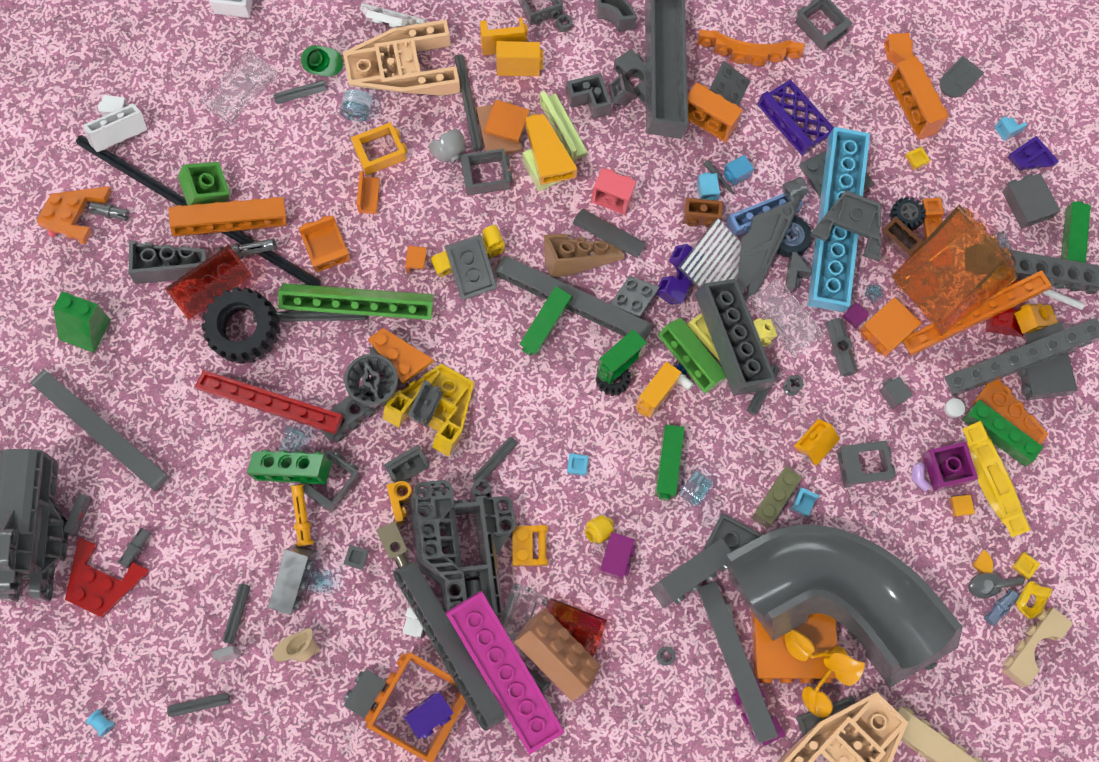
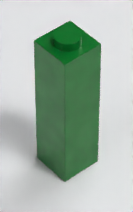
M1073 201L1065 209L1061 259L1086 263L1091 205L1084 204L1081 201Z
M557 286L554 287L519 344L523 347V352L530 356L533 353L538 355L573 299L570 294Z
M665 424L663 428L654 495L659 497V500L670 501L676 496L685 427Z

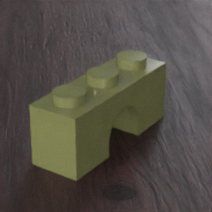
M785 466L751 516V519L768 529L802 479V476Z

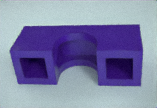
M688 244L675 246L669 262L674 265L677 271L676 278L674 276L662 277L658 285L660 289L656 295L670 305L681 304L685 300L688 288L693 282V277L691 278L690 274L703 256L701 255L687 274L685 271L699 254L697 252L683 270L681 267L695 250Z

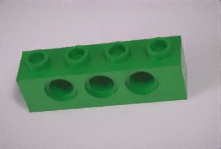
M269 450L253 451L247 474L255 481L326 485L332 462L321 452L307 454L302 451H297L296 453L282 450L279 452H271Z

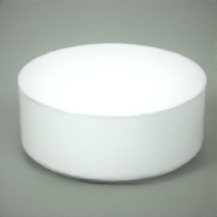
M953 398L946 402L944 411L950 418H958L965 412V405L960 399Z

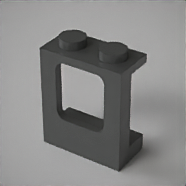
M887 441L841 446L836 450L844 488L880 481L887 483L894 479L895 467L891 465V449L887 446ZM878 450L883 472L862 473L858 454L860 452Z

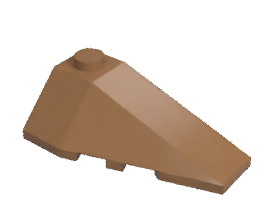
M566 234L544 235L545 265L551 277L570 276L624 259L622 250L606 241H585L584 237L574 239L568 238Z

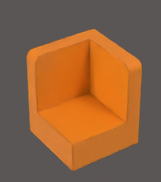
M408 246L405 263L406 273H410L411 268L424 269L428 255L427 247Z

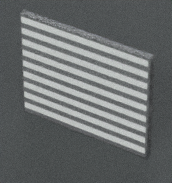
M716 218L678 268L696 285V288H700L704 283L737 279L741 241L719 218Z

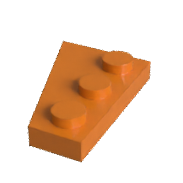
M385 328L380 329L368 338V342L376 352L392 362L397 371L398 379L402 384L408 382L434 362V359Z

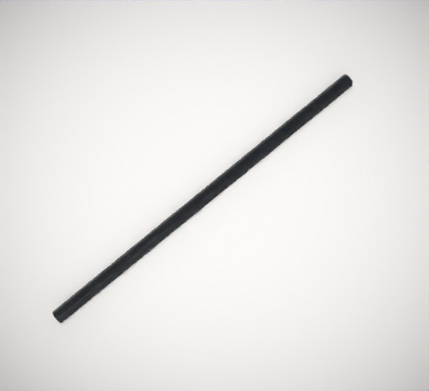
M79 135L76 139L77 145L176 205L187 206L185 197L106 149L96 152L89 144L88 139L83 135ZM239 230L221 232L241 245L257 242ZM263 246L253 247L251 249H257ZM272 250L256 253L307 285H321L320 279Z

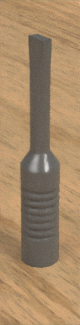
M707 160L703 165L711 174L717 173L718 180L734 195V191L724 181L722 174Z

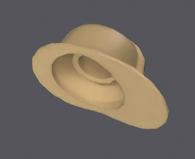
M307 628L284 638L275 647L273 658L278 662L290 659L305 662L310 659L311 656L320 651L317 642L313 638V630Z

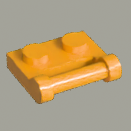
M547 525L515 526L513 530V566H548V559H546ZM532 533H538V559H533Z

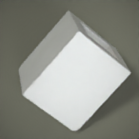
M407 608L405 615L407 618L403 634L422 639L424 629L413 610Z

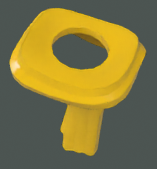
M1030 581L1025 585L1016 602L1018 610L1029 619L1035 618L1045 607L1047 598H1050L1053 589L1041 587L1038 583ZM1030 595H1035L1034 605L1027 607L1026 603Z

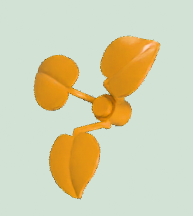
M792 629L785 634V643L789 653L794 658L806 661L809 657L825 656L824 664L829 670L815 689L810 686H806L803 689L802 700L806 708L815 716L820 718L828 717L832 713L833 705L825 693L819 692L823 683L833 671L839 682L847 686L854 685L861 678L865 669V663L848 656L845 649L840 646H835L830 652L826 649L823 652L813 654L815 646L811 640L799 631Z

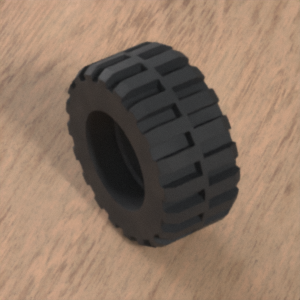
M234 287L232 292L226 289L222 291L223 295L213 297L215 301L212 304L208 303L206 306L208 312L203 313L202 319L205 320V323L201 324V328L205 332L203 334L205 341L208 342V346L213 351L230 362L235 361L238 364H244L245 361L248 363L255 362L257 357L259 359L264 358L265 355L263 353L266 351L270 353L273 349L271 347L272 343H277L279 339L276 334L280 333L281 327L278 325L280 319L276 314V309L264 296L257 291H252L250 288L244 287L241 290L239 287ZM241 310L253 311L257 316V326L254 333L246 340L240 342L229 340L226 336V325L230 317Z

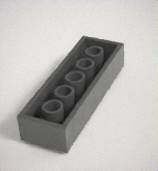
M737 279L704 283L695 293L733 396L766 390L776 381V378Z

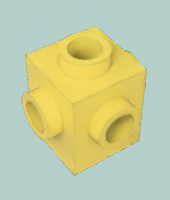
M759 318L754 320L753 322L763 347L770 345L777 336L771 319L763 320Z

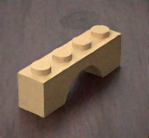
M1054 607L1046 610L1043 609L1037 615L1039 620L1035 625L1032 624L1027 629L1026 638L1016 644L1014 648L1016 651L1013 656H1008L1003 662L1005 667L1002 669V672L1020 687L1029 686L1040 671L1034 657L1037 644L1044 638L1054 641L1063 639L1073 625V622Z

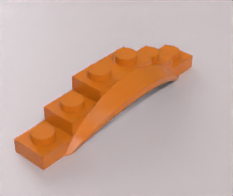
M700 29L697 37V45L703 47L712 46L714 47L713 53H718L721 56L731 55L730 61L736 64L746 63L757 67L765 66L767 60L774 63L783 62L785 56L791 59L801 58L805 43L793 42L791 40L773 44L749 43L730 38L716 30Z

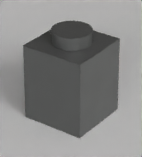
M900 376L894 380L891 377L883 382L882 385L884 387L879 391L892 409L913 396Z

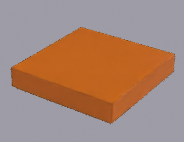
M495 100L484 133L519 143L526 124V117L529 116L530 110Z

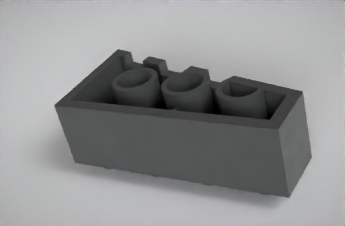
M129 240L128 273L135 284L211 277V260L206 249L182 246L181 248H176L166 244L159 246L149 242L143 244Z
M721 537L652 586L650 591L663 608L673 602L677 605L686 598L685 593L688 591L694 593L702 587L700 585L702 581L706 580L709 582L715 578L717 570L720 568L722 571L728 568L727 555L732 551Z

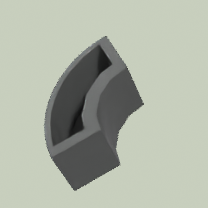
M594 0L597 19L610 21L618 32L635 29L636 13L626 0Z

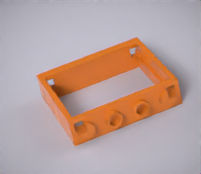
M407 651L398 658L396 662L398 668L395 673L391 672L385 682L388 685L384 692L380 691L375 699L377 704L374 710L370 709L365 716L364 721L366 724L364 726L424 761L434 762L466 703L460 691L450 706L454 712L450 716L451 720L443 726H439L425 752L374 724L409 661L416 663L457 687L451 675Z

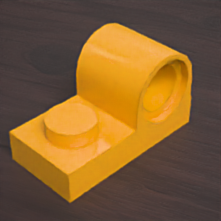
M405 481L387 484L397 526L405 524L404 518H407L405 506L401 507L400 504L411 500L413 493L411 486ZM405 488L408 490V493L405 496H399L398 491Z

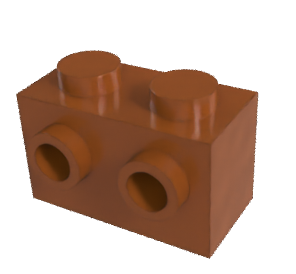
M686 198L683 206L682 224H687L688 226L701 225L712 228L718 219L721 222L723 201Z

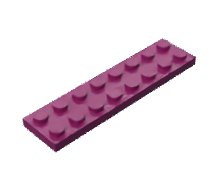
M479 591L445 612L529 755L565 733L483 592Z

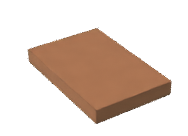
M494 104L476 107L485 151L504 148L505 155L523 152L521 140L519 143H515L484 133Z

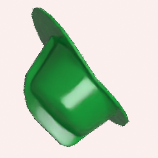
M311 45L303 51L301 65L308 73L331 77L341 71L343 59L341 54L335 49Z

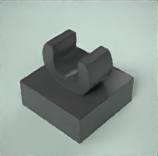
M349 545L343 564L363 571L370 551Z

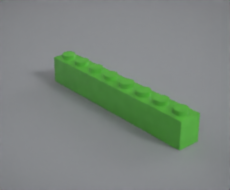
M283 283L278 290V309L431 320L434 309V294Z

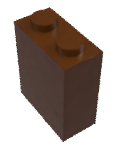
M896 216L882 229L883 239L909 263L923 250V241Z

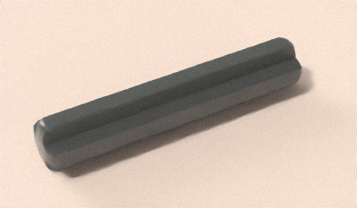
M324 80L278 92L273 94L276 104L326 91L327 87Z
M772 364L770 366L776 378L780 368ZM771 386L766 390L755 393L747 408L749 414H758Z
M509 437L473 476V480L486 479L514 449L517 441Z
M239 584L222 639L224 643H234L249 594V585Z
M222 693L169 705L167 707V714L169 717L227 705L230 703V697L228 693Z

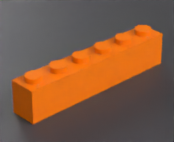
M283 197L168 207L172 237L287 226Z

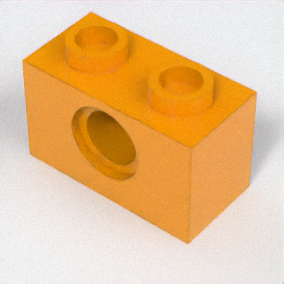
M1029 303L1021 306V310L1014 313L1022 334H1028L1058 323L1051 305H1043L1042 303L1032 305Z

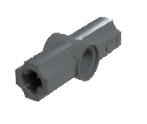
M836 318L827 321L826 327L832 344L831 353L836 358L840 376L846 377L856 374L858 371L851 350L852 342L847 336L843 319ZM838 345H843L845 350L839 349Z

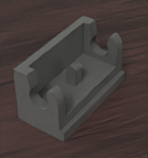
M424 380L408 413L409 420L428 427L444 393L439 386L434 387L430 382Z
M416 445L384 464V467L392 481L396 483L407 481L429 468L430 465L420 447Z

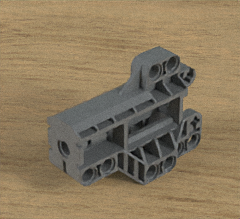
M0 450V599L7 602H19L21 585H23L21 579L30 578L29 596L31 599L39 602L51 601L56 561H64L67 556L69 534L63 531L67 519L55 502L58 463L56 459L42 450Z
M478 479L474 482L470 489L471 500L461 499L454 501L452 485L446 480L418 483L410 500L416 564L422 574L440 585L444 612L482 591L497 618H502L504 610L497 554L515 528V517L511 499L506 496L492 497L491 486H489L488 481L485 479ZM478 486H481L483 489L485 488L482 495L480 490H476ZM498 503L505 504L507 511H501L498 508ZM420 513L426 514L427 517L421 516ZM474 514L481 565L462 567L456 515ZM500 523H507L509 525V530L504 531L501 528ZM446 531V536H440V532ZM448 548V554H444L442 549ZM479 577V580H470L465 582V579ZM449 590H454L457 596H452Z

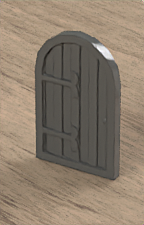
M962 55L943 74L939 83L940 89L948 97H961L967 93L984 72Z

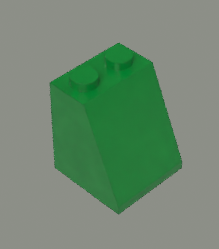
M62 291L53 307L58 339L94 353L111 321L99 305Z

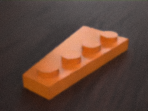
M1000 380L986 384L972 403L974 404L981 400L1041 445L1048 436V433L1033 415H1029L1024 409L1025 406L1022 402L1017 401L1011 394L1012 391L1009 387L1005 386Z

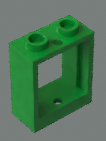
M634 329L631 330L599 358L597 366L598 377L603 382L607 381L610 385L643 356L647 342Z

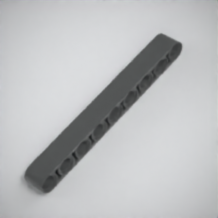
M503 256L494 272L498 278L545 300L548 299L554 287L557 286L573 297L566 308L567 310L624 337L634 329L646 341L652 329V325L649 322L510 257Z
M45 369L30 382V384L155 492L169 478L167 474Z
M410 562L394 570L393 575L396 583L481 728L488 731L503 722L505 715L417 564Z

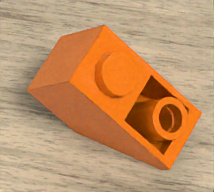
M909 33L888 34L884 47L886 58L897 65L901 61L916 57L913 55V40H910Z

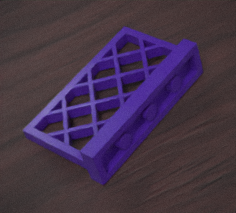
M791 79L771 92L763 93L757 103L758 107L802 156L808 153L811 148L827 139L834 128ZM790 87L793 94L785 93V88ZM772 96L781 97V102H777ZM784 98L793 99V105L784 103ZM796 100L802 101L805 107L796 106ZM784 108L791 109L792 115L787 114ZM796 111L804 112V118L796 116ZM808 113L814 114L816 120L808 119ZM795 121L803 122L804 128H800ZM807 123L816 125V131L807 129ZM819 127H825L829 132H819ZM807 134L815 135V141L812 142Z

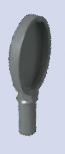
M981 573L970 580L968 589L977 598H990L997 595L1004 587L1023 585L1024 578L1016 577L1002 580L993 573Z

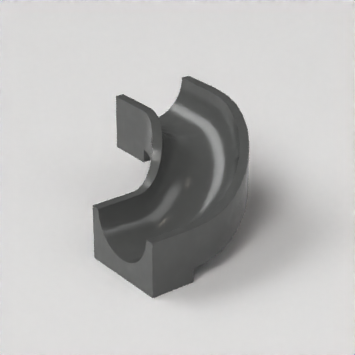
M794 525L776 529L762 535L727 555L729 579L773 641L808 622V616L811 614L820 613L828 615L845 626L866 650V657L889 688L959 647L963 626L930 586L899 558L877 544L856 534L823 525Z

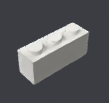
M134 104L82 125L89 144L96 152L105 150L116 143H121L125 139L139 135L147 130L142 113Z

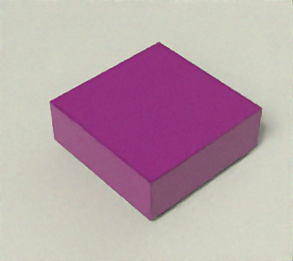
M855 302L842 317L856 329L870 314Z

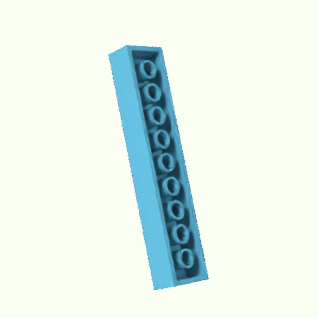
M834 127L828 135L817 225L845 191L863 197L870 133ZM832 225L826 242L815 238L807 306L837 312H845L850 307L858 234Z

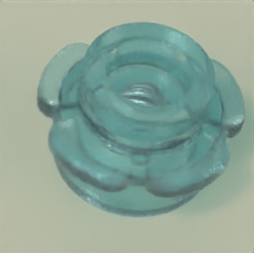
M876 284L868 285L865 296L872 301H878L879 298L883 297L882 289Z

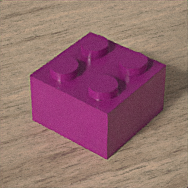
M966 441L930 449L922 455L934 492L970 484L978 479Z

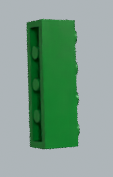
M981 400L975 402L961 419L969 426L982 421L993 444L1024 467L1034 462L1044 448Z

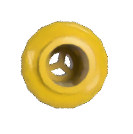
M600 514L589 520L584 530L587 539L596 544H601L608 540L611 532L614 533V522L612 519Z

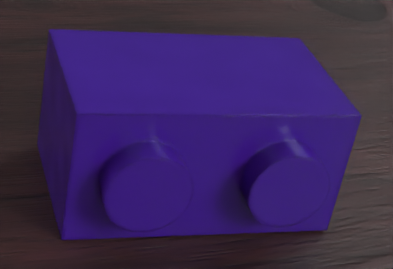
M436 691L402 717L418 739L421 737L425 739L434 732L433 728L437 725L443 726L451 720L450 716L454 712L441 693Z

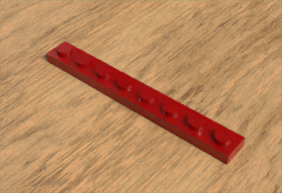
M205 370L202 371L194 386L197 390L335 435L344 418L342 414Z

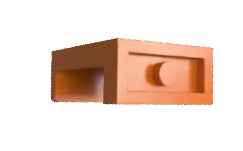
M334 215L324 216L315 222H307L298 228L315 273L351 261Z
M894 297L871 317L859 331L864 340L870 341L874 345L877 353L883 354L886 357L922 323Z

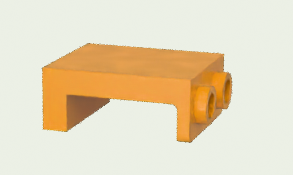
M523 17L519 18L518 27L488 30L487 20L480 21L482 55L496 54L497 41L527 42L528 29L527 23L523 24Z

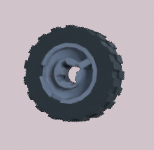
M794 216L777 251L778 255L790 258L792 252L802 255L807 250L812 240V236H810L811 228L802 218Z

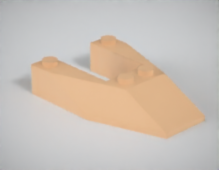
M447 20L392 28L343 52L349 86L440 96L460 93L456 66L420 72L417 52L450 46Z
M875 692L820 721L793 745L778 762H814L820 754L828 762H892L908 722L878 692Z

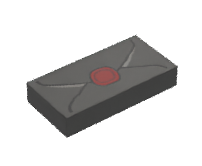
M80 493L78 494L63 529L65 533L77 536L92 501L91 498Z

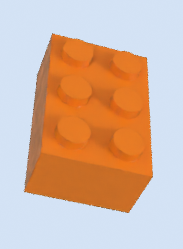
M697 82L687 95L688 120L726 143L737 128L743 110L737 104L727 101L722 95L712 92L708 87Z

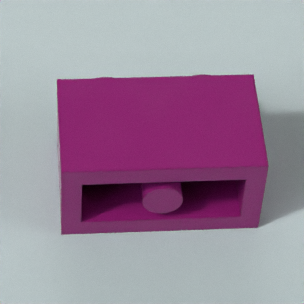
M611 532L599 573L620 580L624 578V575L628 576L631 567L630 564H627L629 556L633 557L636 545H633L634 539Z

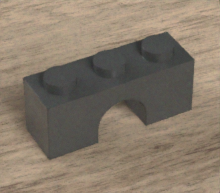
M630 49L615 59L613 69L618 75L622 73L626 79L636 77L641 80V83L636 86V92L638 94L637 97L646 107V67L641 56Z

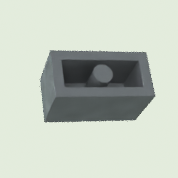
M367 669L364 672L360 671L355 679L356 686L353 690L349 689L343 699L346 701L344 703L345 707L365 718L370 709L374 708L376 704L375 699L379 692L384 691L388 685L385 683V680Z

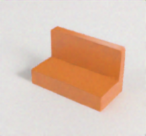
M364 171L359 172L357 209L359 213L377 214L380 178L365 177Z

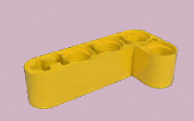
M497 225L486 227L482 231V239L489 259L504 252L505 242ZM446 251L438 253L431 258L438 277L452 273Z

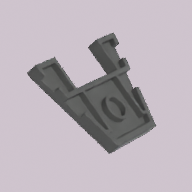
M845 191L813 229L810 236L826 242L832 225L868 238L863 256L879 262L882 257V253H880L881 204Z

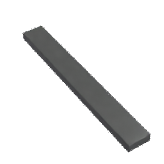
M713 582L704 585L698 589V593L757 744L777 738L778 734L718 584Z

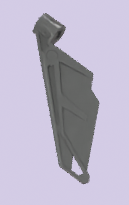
M802 177L783 184V192L788 202L753 216L750 230L741 239L737 282L741 292L748 286L747 295L743 296L744 300L758 293L804 195L807 194V185Z

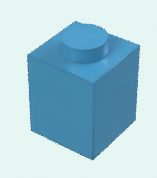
M743 155L726 164L723 173L724 178L735 186L751 177L754 168L747 157Z

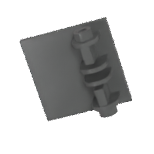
M723 61L709 90L722 95L727 101L739 106L750 80Z
M629 275L610 304L642 318V314L651 305V301L657 296L656 293L660 287Z

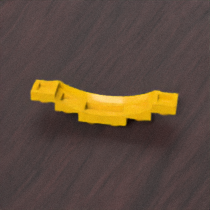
M982 421L963 428L962 430L967 438V446L978 476L979 485L998 518L1006 525L1011 538L1031 531L1032 529L1024 514L1025 511L1017 496L1014 484Z

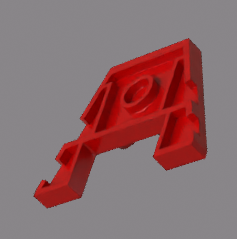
M79 537L65 600L103 618L122 600L123 596L132 590L143 577L149 574L150 570L132 562L122 581L87 565L97 545Z

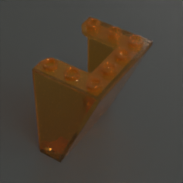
M960 204L891 276L896 286L910 297L926 315L927 319L936 327V331L941 336L1017 279L1015 274L1017 270L1013 266L1014 261L1011 259L1012 254L1006 247L1001 248L998 245V239L993 234L989 235L985 231L987 229L981 221L976 222L973 219V213L968 208L964 209Z

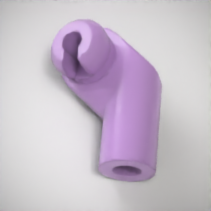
M920 462L912 468V481L926 492L932 485L924 479L926 466Z

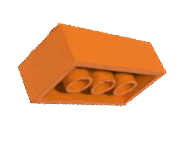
M917 56L897 63L888 79V83L915 135L920 140L937 134L949 116L947 109L943 107L940 101L939 94L932 86L931 79L926 75L923 64Z

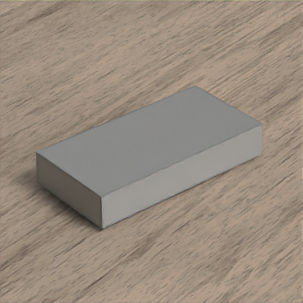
M232 645L212 652L213 660L222 663L242 657L241 649Z

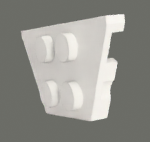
M361 3V12L366 17L372 18V22L382 24L383 21L389 23V26L394 28L426 23V19Z

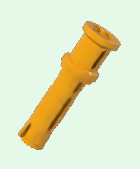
M303 484L290 486L296 520L293 526L297 534L296 546L314 543L310 532L312 525L307 518Z

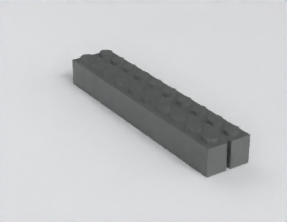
M645 0L646 134L681 139L688 127L685 0Z

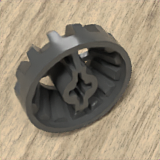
M365 354L356 358L350 363L344 376L347 393L354 402H357L362 407L371 406L372 408H377L378 405H386L388 400L395 396L396 389L399 386L398 375L394 365L386 357L378 354ZM378 373L382 374L385 378L380 379ZM369 375H371L372 379L374 380L375 389H373L372 385L370 384ZM362 378L363 386L359 387V383ZM386 382L385 390L383 391V393L379 394V390L382 386L381 383ZM366 389L373 394V397L364 395L361 390Z

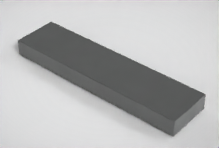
M581 209L573 221V224L635 258H638L645 248V242L584 209Z

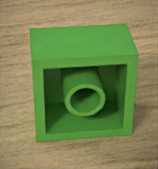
M219 162L185 164L178 174L187 206L226 202L230 196Z

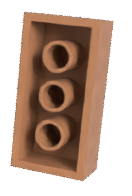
M545 608L528 620L514 642L571 701H574L589 690L601 667L597 660Z

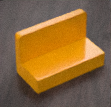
M817 419L794 447L798 452L807 455L812 464L817 466L840 438L832 424Z

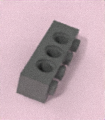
M371 378L369 380L370 384L372 385L373 389H375L374 380ZM381 383L382 386L379 390V394L383 393V391L385 390V383ZM366 389L361 390V392L366 396L373 395ZM348 396L330 410L342 414L343 420H345V423L339 426L336 435L323 430L320 431L331 444L334 442L338 443L345 438V434L349 430L357 429L363 419L372 417L376 413L377 408H372L371 406L362 407ZM355 407H359V408H360V412H359V413H357V414H352V413H351V410H352L353 408H355Z

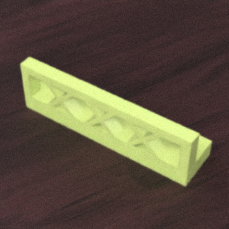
M545 91L541 92L540 105L571 159L574 161L586 156L587 150L556 93L547 96Z

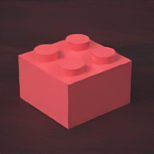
M601 168L593 187L591 202L625 215L633 198L636 181L629 176L616 174L611 169Z

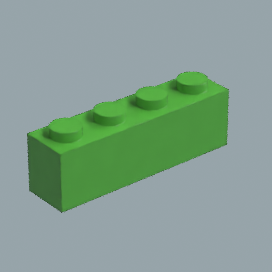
M682 318L667 324L658 334L659 338L705 394L718 387L726 379L722 367Z

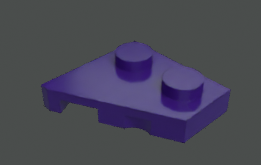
M1037 136L1010 153L1007 157L1018 170L1055 166L1059 162Z

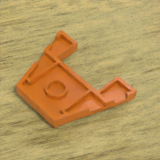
M110 186L50 194L36 221L40 227L57 234L60 232L65 234L67 238L77 239L79 243L86 245L92 231L90 227L77 226L76 223L87 202L106 204L112 192Z

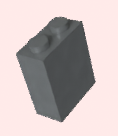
M1041 173L1036 175L1029 174L1019 181L1016 179L1006 184V188L1002 191L1021 229L1054 218L1060 212Z
M1068 354L1017 372L1018 376L1021 377V391L1025 395L1026 401L1069 396L1077 391Z

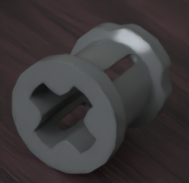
M799 375L789 376L783 385L784 392L789 396L798 394L804 385L803 379Z

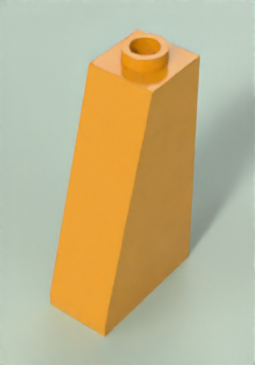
M533 114L526 117L525 127L540 185L576 178L577 167L545 115Z

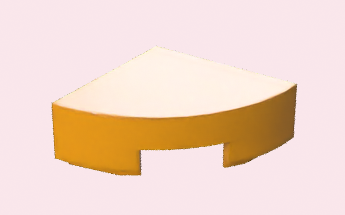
M982 550L972 564V567L980 573L993 572V561L986 550Z

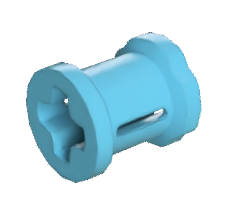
M101 709L93 712L86 720V724L91 725L98 732L99 737L106 735L115 725L113 721H109L102 714L103 711Z

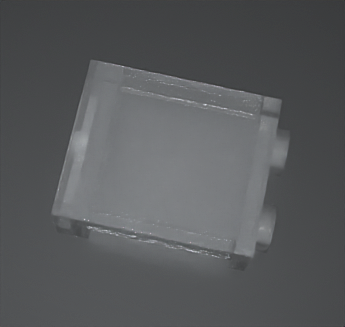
M516 583L512 587L500 619L501 625L513 643L528 620L532 618L536 605L547 607L549 603L548 598L534 589Z

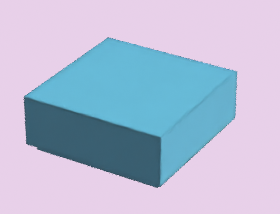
M569 453L567 473L586 476L589 456Z

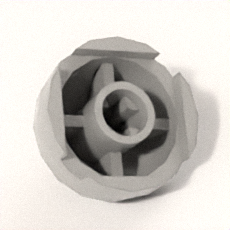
M460 129L450 130L440 135L441 138L437 142L434 139L428 145L430 152L440 162L451 161V163L461 159L460 155L466 147L465 139Z

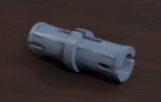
M1009 589L1000 601L994 603L993 609L984 617V620L988 624L995 626L1004 615L1010 612L1009 609L1017 602L1020 597L1018 593Z

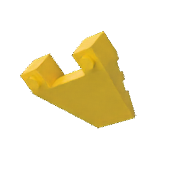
M440 364L424 374L421 379L411 382L402 391L395 392V396L391 397L385 405L382 419L399 428L408 417V413L424 380L430 382L434 387L439 386L444 393L428 426L438 431L432 448L449 457L459 444L474 382L444 364Z

